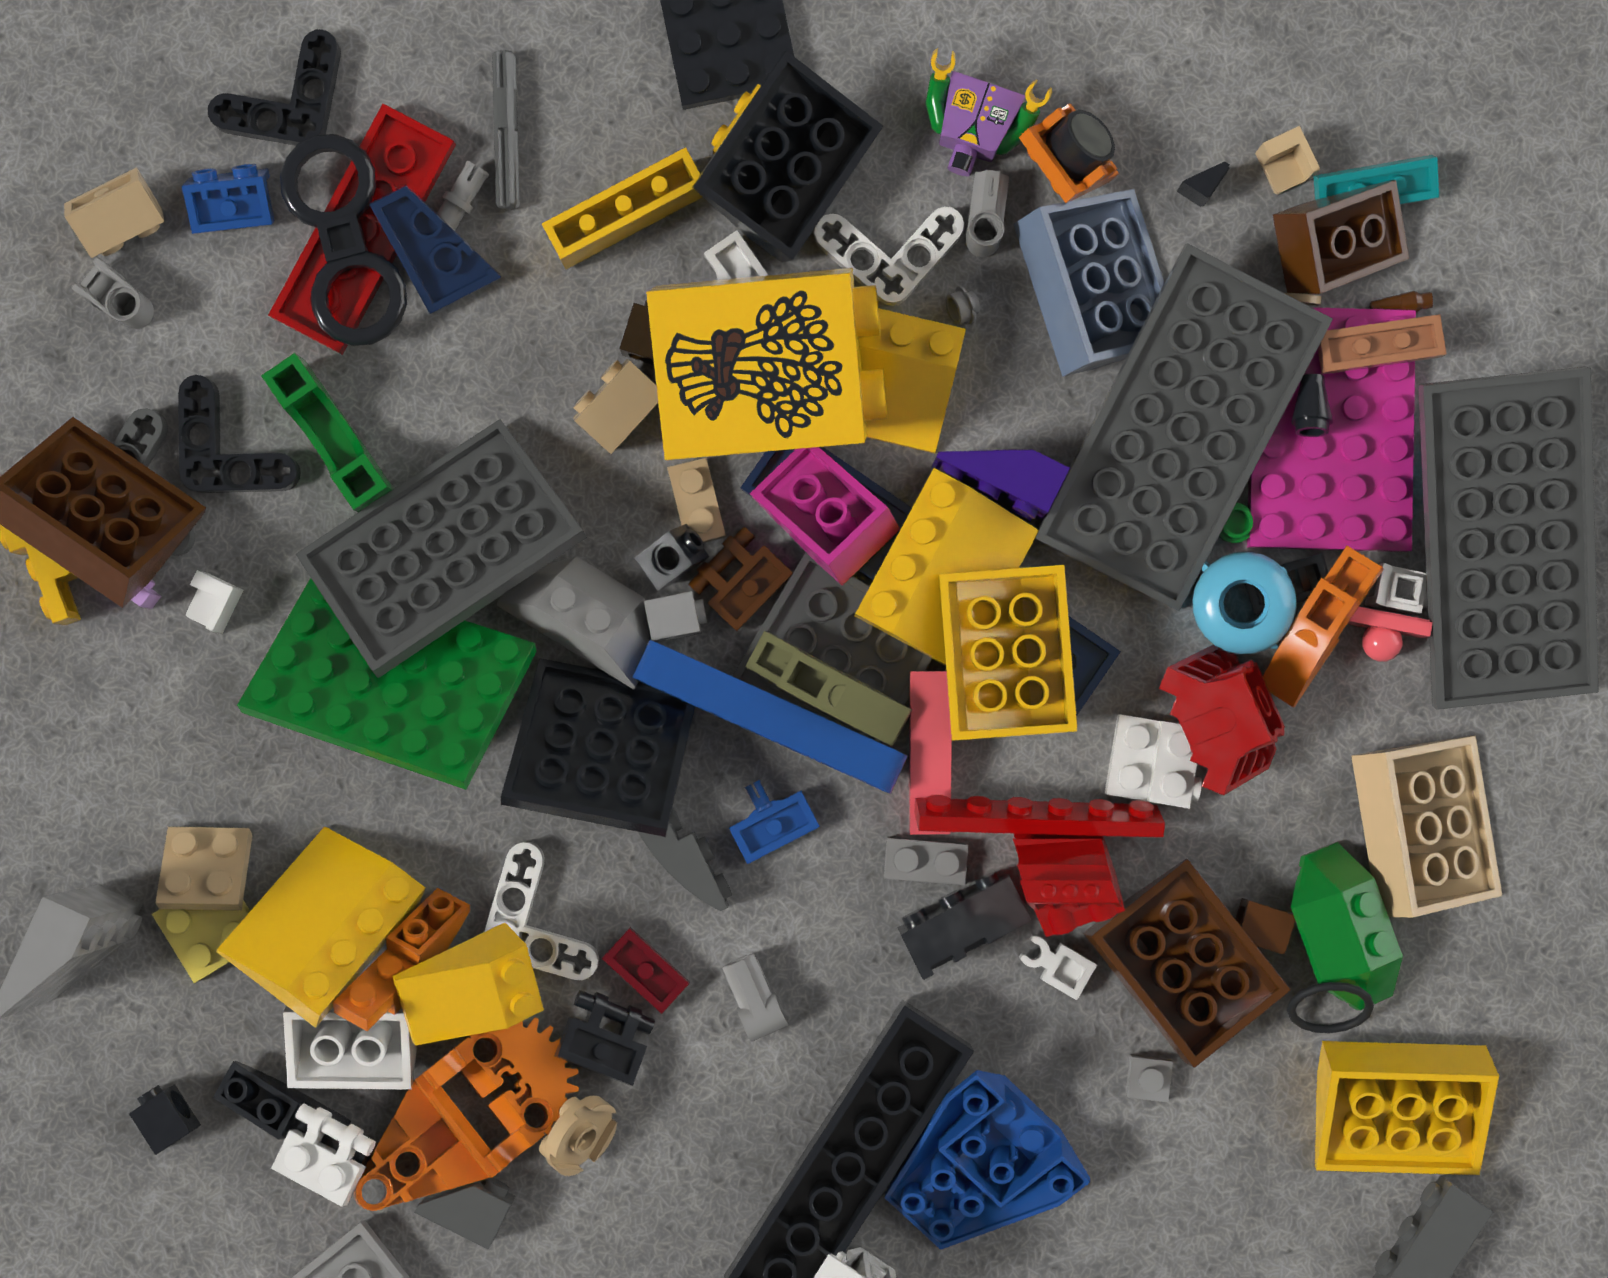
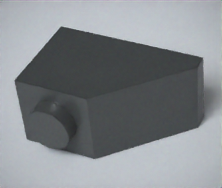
M487 1178L486 1181L480 1180L425 1196L418 1204L414 1213L489 1249L516 1196L508 1192L510 1188L505 1183L494 1178Z

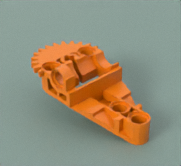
M534 1017L527 1027H523V1021L507 1029L470 1035L414 1079L412 1089H408L356 1186L354 1198L357 1204L363 1209L377 1211L399 1203H406L417 1198L487 1178H493L517 1156L545 1136V1134L548 1135L552 1129L553 1122H556L560 1117V1108L568 1100L565 1098V1094L579 1091V1087L567 1083L568 1078L579 1074L578 1069L565 1068L564 1064L568 1061L554 1056L560 1039L554 1042L549 1041L554 1028L550 1025L541 1033H538L539 1019ZM484 1039L492 1044L494 1055L489 1062H481L475 1058L473 1047L477 1040ZM459 1071L481 1099L503 1084L504 1080L501 1077L503 1073L507 1077L514 1074L518 1079L514 1083V1087L517 1090L515 1093L511 1090L505 1091L487 1105L509 1134L491 1150L441 1087ZM530 1104L539 1105L544 1112V1120L536 1128L530 1127L524 1119L525 1109ZM404 1152L412 1153L418 1162L416 1171L409 1177L401 1176L395 1166L398 1156ZM371 1179L379 1180L385 1188L383 1198L376 1204H369L362 1197L363 1185Z

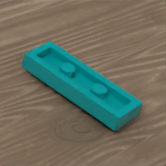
M1434 155L1313 176L1315 200L1389 180H1396L1400 204L1440 197L1438 159Z

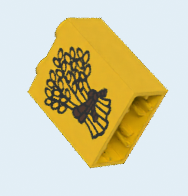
M853 268L659 285L646 292L665 460L865 443L867 435L866 421L887 419L884 370L862 371L859 345L860 337L880 336L876 285L854 287Z

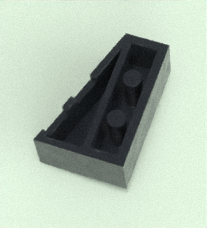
M994 871L975 881L978 888L964 895L958 889L941 897L938 900L941 905L940 907L927 913L924 907L902 917L904 924L897 928L923 980L934 975L933 969L951 960L957 962L967 957V952L985 943L986 945L1032 921L1009 875L1004 874L999 877L997 871Z

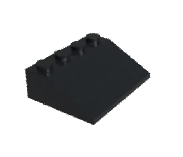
M785 51L692 188L766 252L781 263L791 261L795 258L871 146L883 125L792 54Z

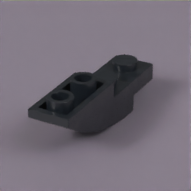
M238 1061L232 1062L213 1097L278 1140L285 1139L289 1130L293 1129L306 1134L308 1124L295 1117L303 1103L314 1109L321 1107L331 1112L333 1119L346 1126H349L351 1120L295 1088H288L286 1083ZM326 1134L323 1135L321 1143L337 1151L339 1141ZM375 1143L374 1149L369 1156L356 1151L352 1159L366 1166L378 1143Z

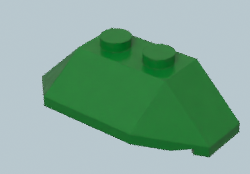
M1338 842L1302 855L1299 862L1301 869L1295 883L1291 910L1318 984L1341 982L1359 986L1371 995L1374 1004L1392 997L1403 955L1375 878ZM1327 991L1336 998L1348 1003L1355 1010H1363L1365 1007L1364 1000L1358 995L1346 991Z

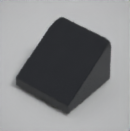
M1224 161L1184 180L1177 189V192L1199 207L1204 206L1230 169V164Z

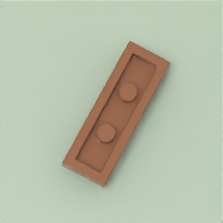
M1440 314L1327 330L1317 348L1321 375L1440 358L1447 355Z

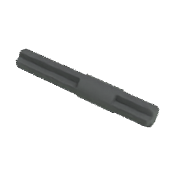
M500 50L495 51L492 55L496 205L502 210L518 209L520 205L516 56L512 51Z

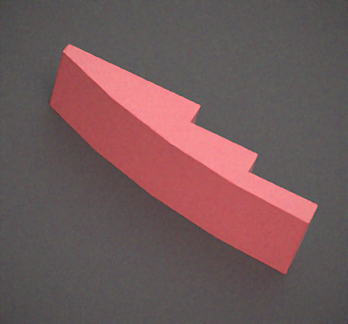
M910 671V708L912 709L909 715L910 835L950 834V832L919 831L914 814L915 798L944 795L951 799L952 737L947 672Z

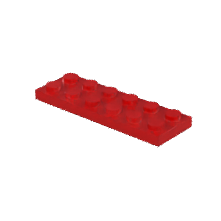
M382 104L360 144V147L367 152L375 168L376 191L372 202L404 185L411 188L426 202L456 146L454 140ZM352 161L324 212L336 211L346 206L355 196L359 179L358 171ZM370 206L359 218L367 249L370 252L384 256L393 263L397 254ZM315 228L268 316L343 355L348 344L334 340L322 330L312 312L311 289L317 273L327 263L318 228ZM365 267L352 268L340 274L332 283L328 295L329 309L334 319L343 326L357 329L384 277L377 271Z

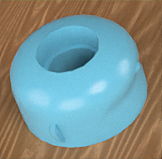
M1249 551L1234 552L1222 556L1211 564L1205 561L1202 567L1203 573L1195 586L1192 599L1193 614L1197 626L1203 635L1215 646L1236 654H1254L1268 648L1278 649L1280 646L1279 641L1285 636L1294 621L1297 608L1295 589L1287 574V570L1273 559L1263 554ZM1248 583L1254 585L1264 596L1265 606L1263 612L1251 622L1236 621L1225 610V595L1231 587L1237 584Z

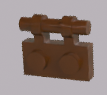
M743 527L734 537L729 535L721 543L724 547L708 564L704 561L696 569L699 573L688 583L698 595L711 584L718 592L708 604L736 631L793 574L765 545L752 556L745 548L755 536L746 527ZM736 558L744 566L726 582L719 574Z

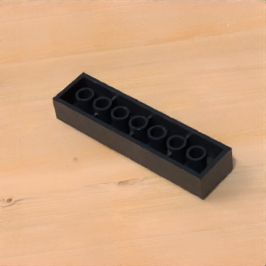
M902 999L725 1272L724 1278H814L828 1254L836 1256L838 1252H845L974 1053L971 1044Z

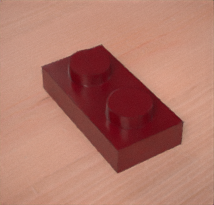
M631 927L602 958L661 1014L690 984V981Z

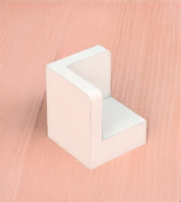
M197 570L190 585L198 589L186 612V616L205 625L206 629L212 632L223 634L243 593V589L209 573Z

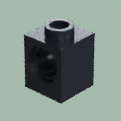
M687 524L668 531L637 555L635 559L657 591L679 581L710 556L704 549L701 537L694 530H691ZM672 548H674L679 555V563L675 561V559L672 556Z
M175 1084L164 1091L159 1085L137 1098L141 1106L129 1113L155 1155L201 1126Z

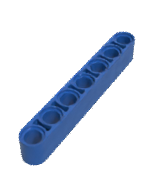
M649 640L633 675L634 679L889 794L892 793L908 757L895 749L652 640Z

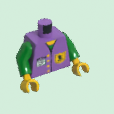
M937 48L933 51L931 57V66L935 73L930 75L926 97L927 111L932 130L940 135L939 145L953 150L947 167L948 170L957 175L967 177L972 172L976 158L992 162L996 154L1006 155L1022 143L1019 137L1029 127L1034 126L1040 114L1038 107L1045 105L1053 92L1050 87L1045 98L1039 99L1033 94V87L1038 80L1033 81L1026 89L1025 95L952 71L956 61L954 51L951 54V62L942 66L936 61Z

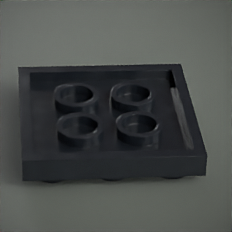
M660 0L683 110L740 99L746 91L751 94L757 84H763L785 51L794 56L783 0Z

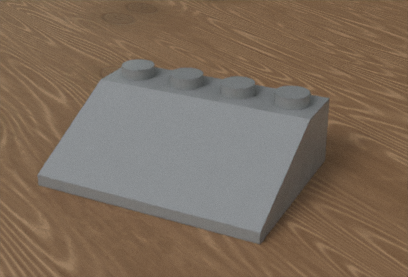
M101 885L42 897L1 986L0 1019L55 1000L125 943L127 938L132 939L142 922V917L138 914L143 904Z

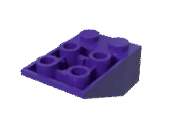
M1033 449L938 452L931 466L975 488L974 490L993 502L999 500L1011 506L1009 512L1026 522H1031L1032 518L1040 520L1049 512L1070 469Z

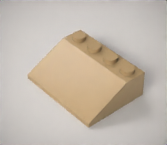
M1476 735L1351 756L1370 872L1376 880L1389 917L1413 918L1502 896Z

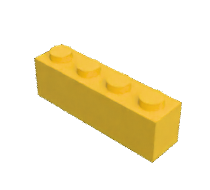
M685 147L543 222L542 226L567 270L702 198L692 188L701 174Z

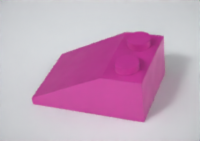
M819 447L795 449L750 493L752 498L803 550L842 586L900 530L889 508Z

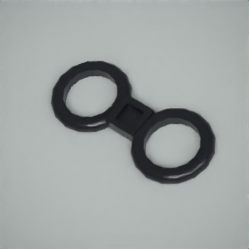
M336 134L315 135L297 144L286 157L280 173L281 195L289 211L303 224L318 228L327 262L317 273L311 289L312 312L320 328L334 340L351 346L372 345L388 337L402 321L407 307L406 284L398 268L384 256L368 251L359 219L370 207L376 191L375 168L367 152L353 140ZM323 152H336L347 156L354 163L358 171L359 185L355 196L346 206L331 212H320L311 209L303 202L298 192V177L301 168L311 157ZM365 267L377 271L384 277L389 287L390 302L386 313L377 323L367 328L353 329L341 325L334 319L329 309L328 295L332 283L340 274L352 268Z

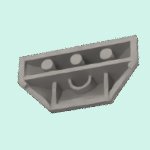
M575 556L547 564L504 593L498 600V607L630 688L635 689L640 682L634 679L633 675L649 640H652L644 605L645 598L579 557Z

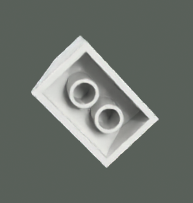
M286 1006L283 1011L288 1088L412 1089L417 1045L415 1046L412 1042L402 1008L395 1015L387 1011L368 1031H365L335 1014L333 1008L315 1028Z

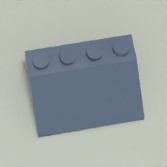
M1130 189L1073 200L1068 203L1062 202L1042 206L1015 222L1013 225L1062 377L1125 360L1165 284L1135 190Z

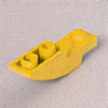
M0 525V542L3 547L9 549L10 553L23 556L28 554L29 556L26 559V567L31 578L35 582L38 581L43 595L39 598V602L46 618L51 619L53 624L68 625L81 620L68 584L69 581L75 580L78 577Z

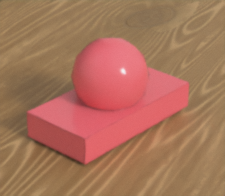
M1358 607L1347 624L1367 628L1362 637V646L1365 653L1371 659L1378 662L1392 660L1400 653L1403 646L1402 635L1424 638L1430 637L1432 622L1430 620L1364 607Z

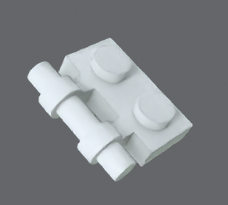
M303 1103L295 1117L308 1124L307 1132L304 1134L297 1129L289 1130L271 1169L341 1207L346 1206L366 1166L352 1158L356 1151L369 1156L374 1149L376 1141L363 1135V1129L353 1124L346 1126L333 1119L331 1112L321 1107L314 1109ZM324 1134L339 1141L337 1151L321 1143Z

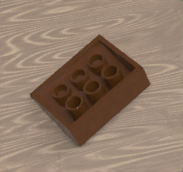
M74 417L69 419L0 476V525L122 608L152 580L206 511L205 506Z
M1188 859L1183 860L1123 902L1124 912L1118 913L1106 921L1096 922L1083 933L1181 1059L1193 1068L1197 1067L1290 991L1287 984Z

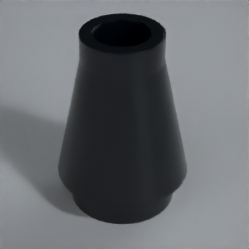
M1305 374L1300 381L1291 424L1295 426V433L1299 436H1324L1329 433V426L1333 424L1325 388V376L1321 374Z

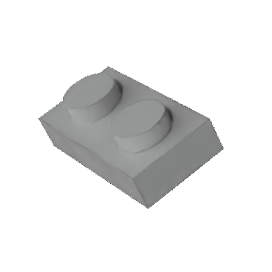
M887 837L883 878L965 885L968 844Z

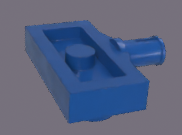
M760 780L753 783L760 798L757 797L751 784L744 787L756 809L748 818L729 827L747 864L820 827L802 790L785 799L770 801Z

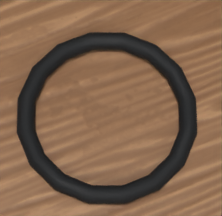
M1327 982L1300 990L1290 999L1287 1013L1290 1020L1301 1029L1314 1033H1336L1347 1031L1365 1022L1371 1016L1374 1003L1371 995L1359 986L1349 983ZM1325 991H1346L1358 995L1365 1003L1363 1012L1356 1018L1332 1025L1313 1024L1304 1021L1297 1016L1296 1008L1304 998Z

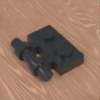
M579 990L574 1005L587 1010L585 1022L574 1017L568 1018L554 1056L633 1086L647 1046L633 1041L636 1030L649 1035L654 1027L655 1019L642 1015L641 1009L631 1005L625 1008L608 1001V996L596 992L592 995ZM603 1017L621 1024L618 1034L599 1027Z

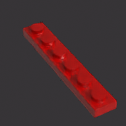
M944 795L915 798L914 814L919 831L1163 838L1165 821L1157 804H1151L1143 800H1135L1130 802V804L1111 803L1103 799H1094L1088 803L1071 802L1064 798H1053L1049 801H1031L1024 797H1012L1009 800H990L984 796H971L968 799H950Z

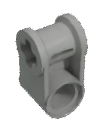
M96 256L92 260L94 263L92 269L80 284L74 283L71 288L99 310H103L111 318L130 329L146 327L154 315L152 302L129 284L124 276ZM135 299L136 307L134 311L124 316L125 305Z

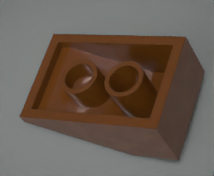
M1389 180L1302 203L1273 214L1287 293L1322 294L1409 259L1396 180Z

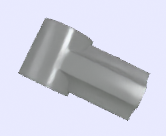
M985 170L974 173L965 245L969 252L978 257L993 255L998 250L1004 233L1009 176L1002 174L1000 171ZM985 227L993 232L995 238L990 241H983L976 237L974 231Z
M755 953L741 957L722 967L738 1003V1015L751 1042L789 1026L776 993L771 992Z

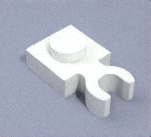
M1031 935L1029 939L1040 946V954L1036 958H1029L1021 953L1019 956L1020 960L1029 967H1044L1045 970L1040 977L1041 980L1078 1000L1097 964L1059 943L1053 953L1043 938Z

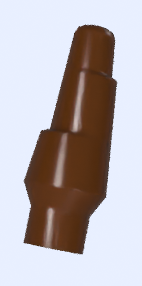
M1410 291L1370 302V309L1414 310L1417 313L1422 309L1433 308L1431 292L1419 293Z

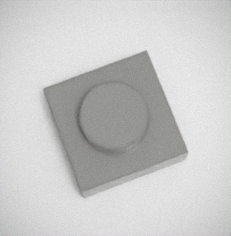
M1130 1055L1126 1096L1135 1099L1169 1102L1173 1061L1171 1059Z

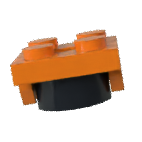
M1071 103L1067 104L1064 108H1057L1041 123L1029 127L1019 137L1026 147L1030 158L1039 165L1049 179L1053 190L1061 196L1065 203L1109 183L1119 174L1112 160L1110 161L1114 156L1115 144L1108 128L1092 113L1079 109L1075 110Z

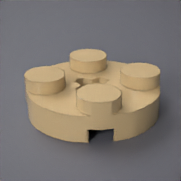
M588 1096L581 1100L577 1097H571L562 1105L559 1119L552 1127L550 1133L542 1140L539 1146L540 1153L546 1158L548 1164L563 1176H573L582 1172L583 1169L579 1165L588 1158L595 1162L605 1152L613 1139L617 1127V1122L612 1119V1113H616L615 1108L599 1096Z

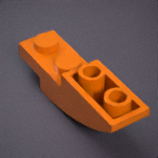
M1349 546L1345 547L1325 579H1320L1266 669L1263 678L1271 694L1293 708L1296 706L1339 642V635L1384 570L1382 566Z
M439 888L433 891L386 937L387 949L333 1001L334 1013L365 1031H368L387 1011L395 1015L402 1006L392 976L446 951L468 916L470 904Z

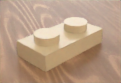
M707 458L667 467L681 525L687 524L691 530H694L701 537L703 543L726 537Z

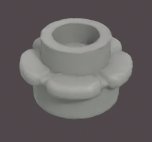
M963 286L956 287V292L946 296V309L954 324H973L976 321V314L980 312V303L973 291L966 292Z

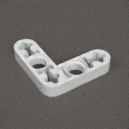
M952 207L936 209L892 259L838 214L824 215L815 227L814 238L817 246L842 269L853 268V277L862 286L876 285L877 297L880 302L885 305L895 306L901 304L910 296L957 243L963 232L964 221L961 214ZM950 218L954 221L952 229L955 233L951 235L946 231L937 240V245L943 248L938 251L933 242L922 235L926 232L931 239L938 230L939 224L936 220L940 219L945 222ZM836 225L841 227L839 236L847 244L851 237L857 240L848 247L844 257L838 254V252L842 251L843 246L837 240L824 241L825 231L823 228L825 226L831 229ZM922 246L928 250L931 258L927 265L915 267L908 261L907 254L913 247ZM858 250L870 252L874 258L872 267L864 271L854 268L851 263L853 253ZM881 263L887 266L882 270V274L888 280L893 281L896 277L901 280L899 288L902 293L899 295L894 291L889 295L885 294L886 284L878 276L874 283L868 280L876 274Z
M524 841L514 845L506 856L484 932L505 922L521 939L522 932L529 934L525 943L527 944L533 968L573 980L582 981L588 979L596 972L600 959L597 950L592 945L527 925L544 867L545 857L542 849L533 842ZM525 849L531 850V858L536 860L535 866L527 867L523 878L532 879L530 887L521 881H508L509 873L514 876L518 875L520 862L515 861V855L523 854ZM518 888L524 893L525 904L523 908L512 911L504 905L503 895L507 889ZM544 938L552 944L553 954L549 960L538 961L531 955L530 947L535 939ZM560 943L568 945L564 952L565 954L576 956L580 950L587 952L586 959L592 961L591 967L585 966L581 972L575 971V963L565 959L561 961L562 968L554 966L560 955Z

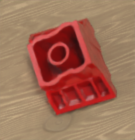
M1211 645L1167 667L1159 689L1177 696L1170 715L1178 719L1193 753L1190 761L1208 768L1202 787L1225 795L1268 770L1277 750L1275 743L1279 737L1284 736L1285 726L1257 662L1255 663L1253 660L1240 664L1235 653L1227 652L1215 645Z
M1014 834L1015 838H1013L1019 860L1017 866L1022 879L1020 883L1026 901L1034 909L1046 937L1067 934L1079 926L1091 922L1106 921L1116 914L1125 911L1117 875L1104 836Z

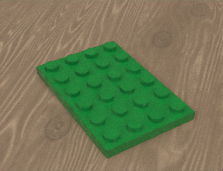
M310 578L237 706L241 713L467 790L537 650L533 642L464 620L377 678Z

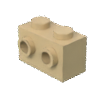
M137 167L64 203L65 218L91 258L99 254L103 256L111 255L124 246L123 242L137 235L139 238L147 237L160 228V224L164 222L162 208Z
M628 359L623 364L616 360L601 376V379L605 382L595 394L590 390L587 391L573 407L578 412L573 417L574 421L610 454L615 451L658 404L656 384Z

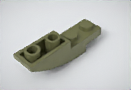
M768 631L763 632L745 666L777 684L776 686L891 746L894 745L912 712L911 708L853 676L837 670Z

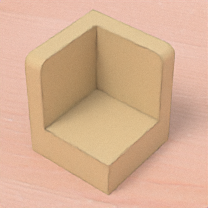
M1300 126L1262 143L1255 153L1274 193L1277 195L1311 180L1320 171L1318 162Z

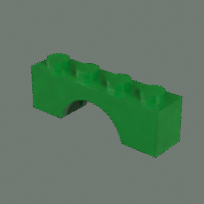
M293 353L261 375L283 409L293 418L313 444L327 466L330 477L354 511L360 512L394 489L306 360Z

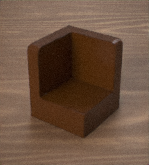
M1241 898L1235 918L1238 924L1256 946L1284 954L1294 927V915Z

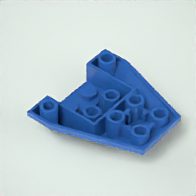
M976 1070L946 1094L885 1191L884 1198L942 1250L1058 1207L1088 1185L1090 1177L1062 1130L1005 1075Z

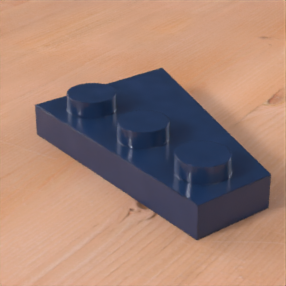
M407 185L370 203L375 216L429 314L501 278V275Z

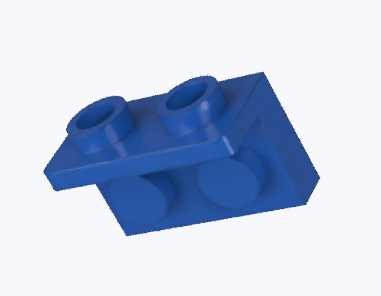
M243 164L233 167L231 173L217 174L214 168L192 172V177L182 185L192 234L273 224L275 219L267 180L270 178L269 169H257L256 164Z

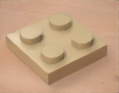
M168 827L155 902L158 908L242 910L252 842V832L250 829Z

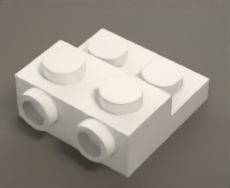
M1118 714L1105 794L1190 809L1191 801L1199 800L1202 778L1195 777L1197 763L1190 761L1193 753L1181 724Z

